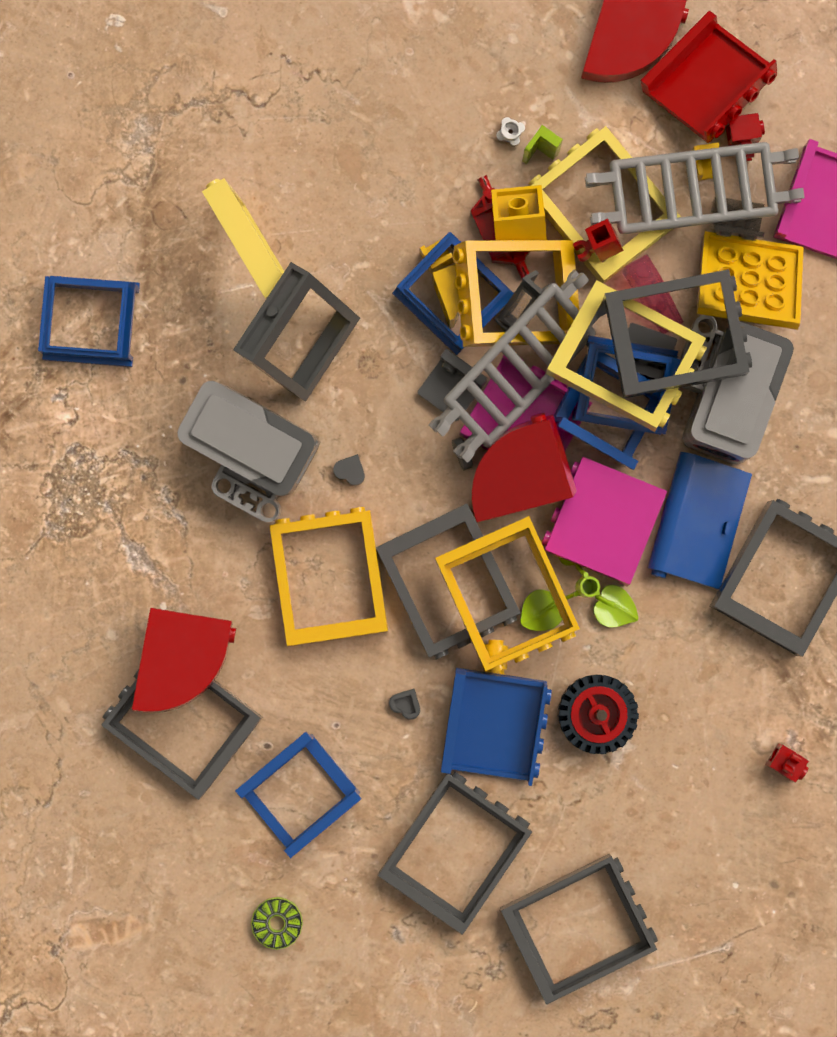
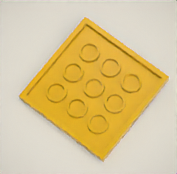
M705 231L702 242L700 275L729 269L730 276L735 277L737 291H734L735 302L739 301L742 309V316L739 317V321L798 330L801 320L804 247ZM720 283L699 286L697 314L727 318Z

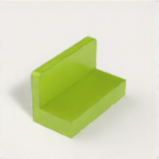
M542 125L525 147L522 162L527 164L537 149L554 160L560 152L563 139Z

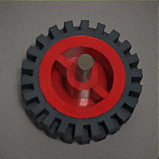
M588 675L576 680L562 695L558 707V721L565 737L575 747L591 754H606L617 751L618 748L626 745V742L633 737L632 734L637 728V719H639L638 705L635 702L633 693L618 679L606 675Z

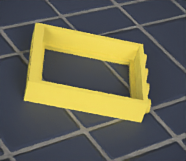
M606 126L601 130L598 128L593 130L586 137L588 141L581 146L579 144L573 146L567 152L569 156L562 161L557 159L548 167L549 172L542 177L540 174L528 183L529 186L542 185L545 217L564 240H573V244L578 240H583V238L543 189L603 141L618 159L632 158ZM628 168V171L637 180L636 169ZM647 176L649 196L664 213L657 220L668 219L665 197ZM672 229L640 232L623 246L624 251L608 258L603 263L595 253L583 263L595 278L604 284ZM574 248V252L577 255L582 254L585 251V248H581L578 251H576Z
M225 178L221 180L215 179L206 185L207 189L203 190L202 193L263 296L267 299L284 273V270L241 197Z
M596 280L548 366L546 374L655 432L658 426L662 428L665 426L670 416L666 412L670 404L676 405L683 393L678 390L679 388L666 390L652 414L566 368L602 304L605 293L616 291ZM633 299L623 301L624 308L692 343L675 375L695 371L691 368L694 360L700 361L707 347L703 346L706 340L705 337Z

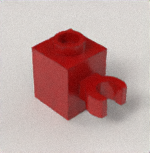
M758 113L740 115L736 120H731L725 126L728 146L759 143L762 135L765 134L764 122L759 120ZM754 153L745 154L746 162L752 161V158H754Z
M608 218L585 229L589 240H578L573 244L576 251L585 248L582 254L577 255L580 262L587 261L593 253H596L600 261H604L624 251L617 233Z
M778 743L765 765L796 783L798 779L802 780L807 774L809 760L783 744Z

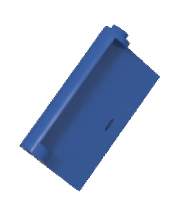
M680 452L647 567L652 570L651 575L665 579L666 575H674L715 589L720 588L751 481V473L695 454Z

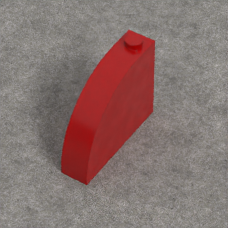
M604 0L581 79L602 83L620 82L639 76L651 69L670 48L680 23L685 24L689 9L685 8L687 0Z
M545 413L531 416L530 421L521 423L502 434L485 453L476 469L472 485V505L476 522L574 497L577 490L553 414L546 416Z
M150 608L132 710L144 713L171 711L189 704L202 695L218 677L226 660L229 643H234L237 628L232 627V621Z

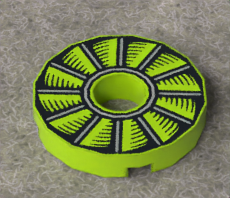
M273 897L259 904L253 913L251 924L253 934L258 942L267 948L277 950L287 948L296 941L301 933L303 920L302 914L295 903L282 897ZM280 916L283 918L284 927L280 930L273 929L270 925L272 917Z

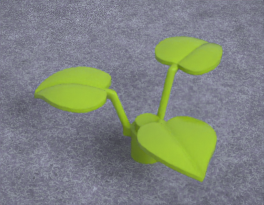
M558 557L561 563L566 566H571L575 564L566 559ZM576 564V569L582 575V578L575 584L576 591L565 596L567 600L577 596L583 598L595 596L599 600L593 608L595 618L606 627H619L638 621L636 606L630 595L622 587L607 585L602 589L600 596L599 581L594 577H588V573L580 565ZM535 590L525 598L520 619L523 627L533 631H546L560 624L562 618L549 591Z

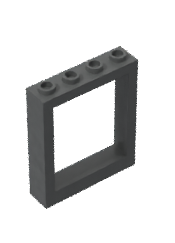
M290 262L233 350L283 388L306 402L360 320V317L311 273ZM311 288L335 309L336 313L291 379L266 360L265 357Z
M729 269L605 293L604 303L624 399L666 391L668 389L744 376L750 372L749 368L752 367V358L750 352L745 351L744 342H747L745 327L740 326L739 317L742 316L740 302H735L734 291H737L735 277L730 276ZM720 283L736 364L639 382L623 301Z
M771 500L766 503L709 607L790 653L803 657L837 596V572L801 638L731 599L776 515L837 548V536L833 534L834 530L824 524L816 525L811 522L813 519L811 516L801 511L798 514L789 509L790 505L783 500Z
M468 504L376 547L428 657L434 655L436 660L449 654L448 648L457 645L459 649L472 643L467 630L464 629L435 644L433 643L392 557L463 522L466 523L473 540L483 537ZM491 551L481 556L507 609L475 624L481 638L494 632L493 626L501 622L505 627L517 621L516 615L521 613Z
M138 669L134 675L136 680L132 686L129 687L127 685L119 694L118 698L121 700L116 707L111 705L102 718L105 721L102 723V726L199 800L263 717L217 681H214L209 689L244 715V717L198 778L194 780L120 723L133 705Z
M454 772L453 775L446 773L379 871L378 876L463 935L532 834V830L528 828L530 825L528 821L519 815L513 818L507 813L509 808L499 801L493 804L486 799L488 796L486 792L477 786L474 789L470 788L465 784L467 779ZM449 787H452L517 832L463 913L396 867Z
M607 854L500 907L546 1005L657 950L655 942L658 941V938L652 927L647 929L643 921L647 916L641 904L635 905L632 896L635 895V891L629 880L624 882L620 874L624 869L618 857L613 859L610 854ZM605 868L641 941L554 984L518 910Z

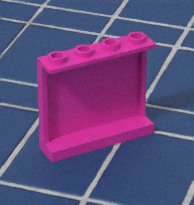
M809 139L804 145L789 189L803 188L805 198L801 199V203H784L773 238L837 259V153L817 147L819 142Z
M503 355L496 369L515 391L524 398L533 387L507 357ZM536 366L530 368L539 380L546 373ZM490 379L483 393L506 417L515 405L498 385ZM554 379L509 429L530 421V417L536 414L554 415L568 390L566 388L567 385ZM577 401V403H576V405H575V407H574V409H576V410H577L578 401ZM589 401L588 410L592 405L591 401ZM477 402L470 416L489 435L499 424ZM572 411L568 420L580 426L582 421L572 420ZM464 424L459 435L468 439L472 432ZM557 426L565 451L573 435ZM483 444L480 445V447L488 451L489 448H486Z
M582 457L579 463L574 462L571 469L577 492L573 498L563 501L561 509L555 508L551 518L554 526L551 532L546 531L542 545L545 546L546 554L548 552L617 580L619 584L627 587L631 584L667 491Z

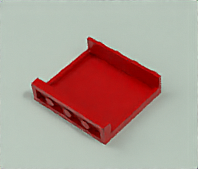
M709 10L640 81L643 93L705 142L709 143L713 138H718L723 133L725 126L731 120L734 121L740 116L742 109L749 102L752 103L756 100L760 90L766 84L770 85L777 76V61L775 59L770 63L720 26L717 21V15Z

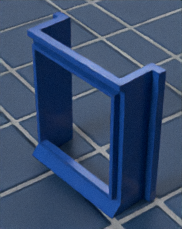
M448 232L397 285L392 294L457 356L464 349L460 334L457 336L409 290L449 246L454 249L455 245L461 243L455 235ZM476 257L477 273L499 293L481 311L483 329L508 303L514 293Z
M45 276L38 351L43 354L42 360L133 367V356L130 354L135 293H139L140 283ZM55 287L122 292L117 351L50 346Z
M588 335L586 344L588 353L583 377L593 382L599 352L614 354L612 339ZM631 342L634 358L666 363L663 378L675 375L681 363V359L677 356L678 350ZM665 391L660 392L658 404L662 396L664 395ZM581 392L579 394L577 410H573L572 420L659 435L661 433L666 435L669 421L668 418L663 428L658 426L656 431L653 432L629 418L588 412L590 397ZM670 404L666 411L668 414H670L672 404Z
M599 352L596 367L620 381L616 359L606 353ZM587 354L576 372L581 376L584 374ZM637 373L639 382L649 380L641 374ZM568 387L554 414L557 426L634 470L638 460L632 456L645 432L633 430L623 451L568 420L580 394L579 391ZM660 392L644 395L650 399L644 410L652 414L654 413L658 405Z
M307 731L235 790L241 799L243 797L247 799L286 847L284 851L290 859L362 799L359 796L360 791L314 735H309ZM306 747L345 794V797L293 839L253 790Z

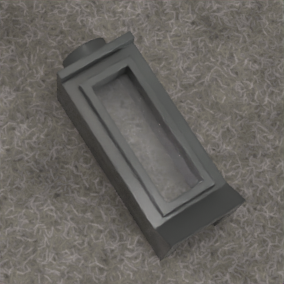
M537 270L522 278V282L495 319L505 332L549 286L547 285L541 289L534 283L539 275Z

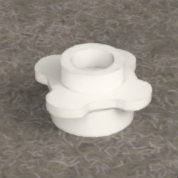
M506 117L501 122L502 127L497 132V139L499 141H508L512 146H516L520 143L519 137L524 132L525 126L521 122L518 123Z

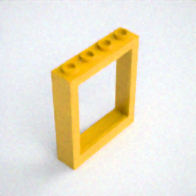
M573 240L464 241L455 245L453 261L456 264L457 275L455 277V285L459 296L457 310L461 318L460 338L463 341V347L493 346L505 333H483L476 252L553 251L555 282L561 287L567 281L568 275L573 270H576ZM577 289L569 299L579 310ZM557 301L559 326L567 334L574 320ZM532 331L533 335L542 345L561 344L551 331ZM519 333L509 343L510 346L529 345Z
M365 507L351 508L350 513L341 515L340 511L325 512V517L315 518V514L300 516V521L290 522V518L275 520V524L270 525L287 646L388 631L370 510L365 511ZM362 522L375 618L295 629L281 534Z
M529 516L435 558L484 671L490 669L493 674L506 668L504 663L514 659L515 663L529 658L528 652L537 649L540 653L553 647L551 642L561 638V641L564 642L576 637L575 631L580 628ZM525 536L564 625L490 657L451 568Z

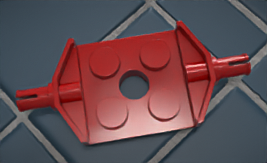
M485 175L483 179L482 177L477 179L483 191V196L471 209L470 214L474 218L483 241H496L491 192L495 188H492L488 176ZM531 251L488 252L492 263L516 266L521 279L525 275L530 274L525 264V258Z

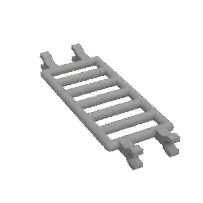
M767 142L613 160L610 162V172L586 174V188L612 184L616 212L592 213L590 217L591 226L608 218L611 224H617L620 234H630L776 216L778 214V204L801 203V199L805 198L803 188L776 192L772 165L796 163V160L799 159L798 148L771 153L770 145ZM761 153L768 207L754 209L752 207L745 154ZM736 156L743 210L729 212L727 210L720 157ZM711 159L718 213L702 214L695 160ZM686 162L693 216L677 217L670 163ZM661 165L668 219L652 221L645 166ZM635 168L642 222L627 224L620 169Z
M573 270L561 287L556 283L550 284L445 396L444 402L448 408L440 416L432 420L429 426L434 432L444 436L449 431L450 425L457 418L465 424L472 432V435L453 450L460 459L462 458L468 463L481 444L486 448H490L554 380L553 377L547 374L539 380L510 347L509 343L519 333L542 361L549 366L553 357L526 325L537 315L556 339L562 343L566 333L543 306L554 296L571 318L575 320L579 310L569 298L577 289H580L589 281L584 273L581 272L579 274L576 270ZM604 300L569 363L586 346L588 335L595 336L596 331L592 325L601 316L606 314ZM500 352L507 357L533 387L524 398L515 391L491 363ZM483 371L490 376L514 403L515 407L506 417L475 384L474 380ZM466 389L499 424L489 435L456 401Z

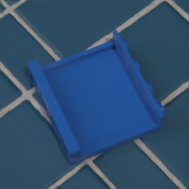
M456 668L441 773L451 774V770L526 780L528 785L532 786L533 778H538L540 763H536L537 753L542 754L544 739L540 738L541 729L546 730L548 714H544L545 704L550 705L552 690L548 689L547 681Z

